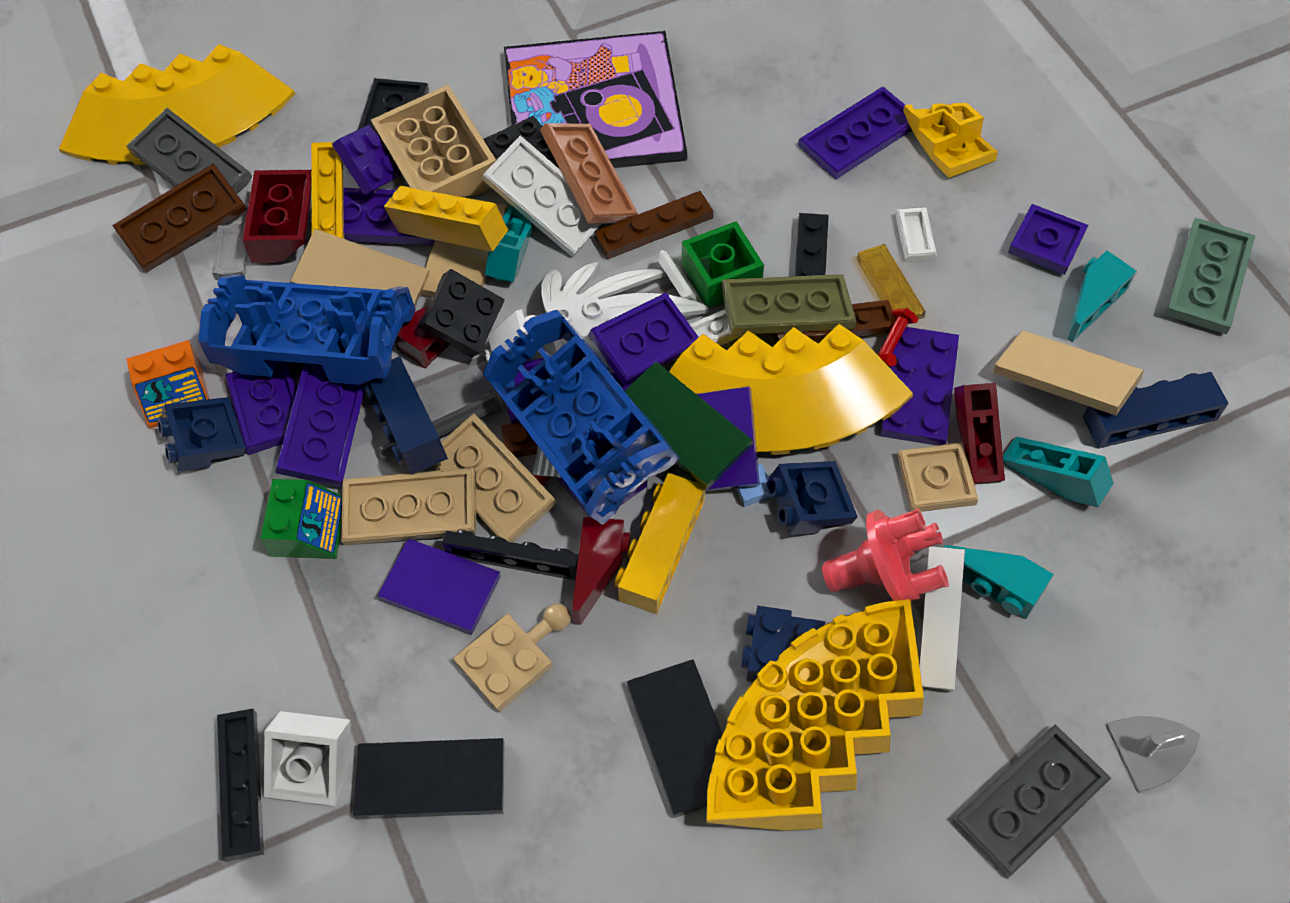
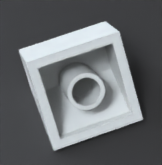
M280 711L264 731V797L336 806L350 754L351 720Z

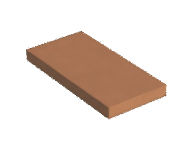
M544 123L540 131L588 224L620 222L638 215L591 124Z

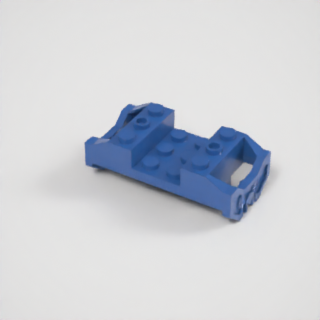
M231 275L219 278L217 282L219 288H214L213 290L217 298H209L208 304H205L201 310L198 342L209 363L219 364L243 375L271 377L278 362L284 361L319 364L323 366L329 382L360 385L375 378L386 379L391 367L393 344L402 324L411 321L416 309L408 287L399 286L381 290L246 280L244 275ZM238 314L242 326L232 345L225 346L226 332L233 322L235 315Z
M556 309L527 320L523 325L528 332L527 335L519 328L516 332L520 337L515 336L513 343L510 339L504 341L510 349L507 350L502 345L496 347L492 351L483 375L493 385L585 507L589 516L603 525L616 514L621 503L629 494L649 477L668 470L680 457L648 416L637 407L609 372V368L591 346ZM560 339L568 341L552 356L542 348L545 344ZM539 351L544 359L531 371H528L522 364ZM519 370L526 379L518 386H515L514 379Z

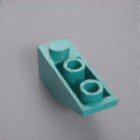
M944 545L943 547L964 549L963 581L969 584L979 595L992 598L1000 603L1010 614L1019 615L1024 619H1027L1054 575L1021 555Z

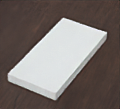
M521 135L481 178L571 257L594 234V231L602 225V223L588 224L561 170Z

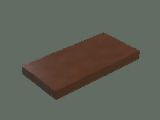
M212 163L112 226L147 273L245 212L247 207L216 165Z

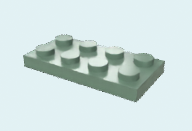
M1195 218L1188 234L1165 315L1227 334L1234 318L1255 235Z

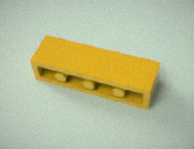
M400 186L384 206L399 233L493 252L508 231L496 204Z
M671 473L667 474L663 484H657L652 499L655 504L651 512L646 510L640 525V529L643 530L639 540L634 538L631 542L627 555L630 558L626 568H620L615 580L619 601L658 614L705 502L706 489L701 484Z

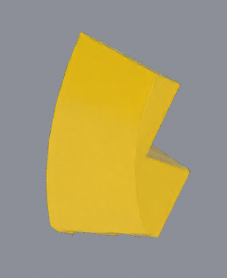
M968 103L932 104L930 109H914L912 104L904 106V114L916 138L931 160L948 178L996 161L998 151L981 137L984 117Z

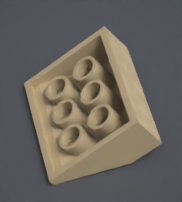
M449 85L371 119L374 128L410 188L458 197L474 196L491 189L481 178L495 163L496 159Z

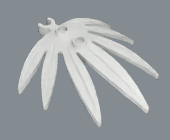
M598 262L590 263L577 270L568 279L562 291L560 272L556 269L549 271L545 275L541 286L542 301L546 313L557 309L609 368V372L614 373L588 336L590 329L662 294L632 293L612 295L649 281L666 277L667 274L664 270L660 269L624 272L604 279L578 295L598 270ZM669 295L683 316L708 313V307L702 303ZM535 315L525 317V322L530 318L535 317ZM564 339L554 341L556 352L568 341Z

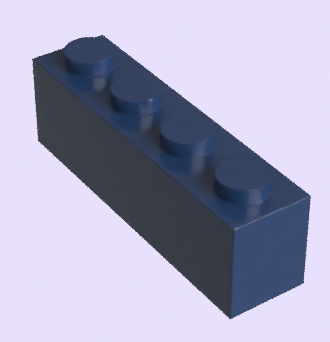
M398 356L391 359V367L386 379H372L364 387L371 402L373 403L377 400L379 402L373 405L380 423L388 422L382 427L389 443L397 442V445L391 448L399 465L406 463L412 475L448 459L401 357Z
M1212 372L1202 374L1190 373L1181 379L1169 382L1168 380H1161L1152 386L1139 389L1136 387L1117 415L1088 406L1083 419L1097 448L1100 449L1216 421L1229 403Z

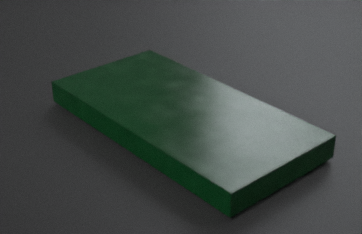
M655 362L625 390L632 401L648 416L680 457L676 464L707 490L753 445L751 438L658 362Z

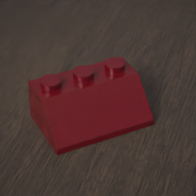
M254 170L242 239L251 263H281L304 244L312 193L311 170Z

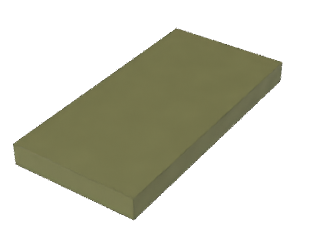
M843 274L722 280L721 289L731 335H742L748 330L753 334L789 332L793 327L800 332L833 330L838 324L846 329L855 328L857 321Z

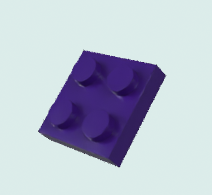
M370 125L347 134L332 143V146L364 195L401 176L393 158L388 155L381 144L378 134L372 130Z
M1031 204L1010 245L1008 253L1065 275L1086 233L1088 225Z

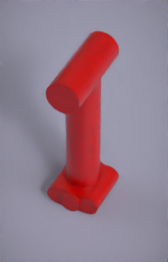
M909 308L894 309L892 311L896 321L877 354L888 367L895 366L897 362L896 356L892 353L907 325L918 322V317Z

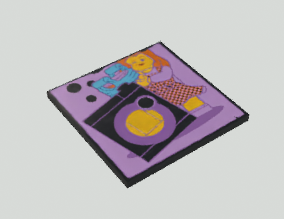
M666 30L504 47L511 125L533 115L542 126L544 123L591 124L614 168L687 160L688 153Z

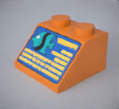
M189 340L126 358L132 386L150 429L158 427L157 420L162 418L165 404L210 399L200 360Z

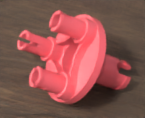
M919 508L893 518H889L881 510L868 513L866 517L868 539L864 540L856 551L824 562L822 573L827 587L831 592H839V590L850 589L866 583L877 586L884 585L893 601L910 599V602L919 599L920 594L949 587L947 574L941 565L916 574H912L910 569V558L915 555V551L943 543L941 532L937 533V530L940 529L935 522L925 527V520Z

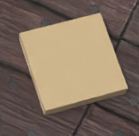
M963 443L898 451L897 457L911 511L917 508L924 512L977 505L978 496Z

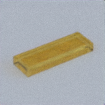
M885 244L857 253L856 259L881 301L889 300L892 310L909 308L915 313L918 320L925 317V309Z

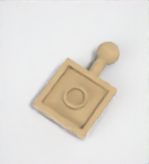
M552 604L546 608L543 620L527 634L507 613L453 659L494 708L501 712L554 667L550 659L536 644L551 631H561L567 628L571 621V613L563 604Z

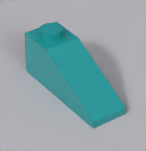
M509 205L503 216L508 231L494 251H488L484 274L501 282L515 281L534 227L530 220L516 208Z
M1108 250L1098 259L1095 257L1091 258L1083 269L1085 276L1080 286L1068 335V340L1071 342L1075 341L1129 289L1137 270Z
M1017 436L1003 454L1005 466L1067 500L1099 507L1114 484L1106 456Z

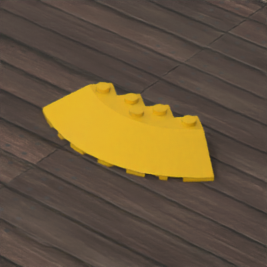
M218 44L203 62L179 53L164 71L140 63L124 81L100 73L83 91L59 150L63 154L91 162L93 159L107 160L108 164L118 165L119 161H133L134 165H146L129 152L126 146L166 108L170 109L219 148L237 140L235 135L247 129L253 131L259 127L258 122L269 114L271 116L275 115L295 95V92L246 55L226 46Z
M840 324L819 344L794 327L773 347L749 330L728 350H725L709 337L702 334L679 356L669 371L696 394L749 386L752 391L757 452H770L771 455L790 454L791 450L810 447L820 449L837 444L839 439L852 434L859 435L867 431V427L882 419L884 421L913 397L911 390L869 345Z
M910 599L882 602L866 606L865 610L848 616L842 614L834 617L832 622L815 630L813 628L791 642V646L779 655L777 661L770 660L757 674L756 680L746 690L743 697L740 696L727 719L726 728L721 739L718 741L707 790V823L782 831L823 829L820 792L857 790L855 755L890 752L891 733L889 718L922 716L924 695Z

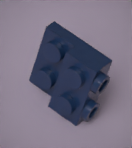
M229 397L164 405L163 416L157 420L158 432L161 438L167 437L169 444H165L166 459L168 464L175 463L177 472L210 467L212 459L244 455L246 447Z
M836 461L778 464L767 480V493L770 497L776 498L779 507L777 510V520L781 526H786L789 535L818 533L823 526L852 524L858 518Z
M757 605L756 615L749 614L746 630V635L753 636L751 647L744 646L741 667L748 668L746 681L754 682L762 668L770 660L777 661L779 655L791 646V642L813 628L815 630L826 624V621L791 616L792 610Z

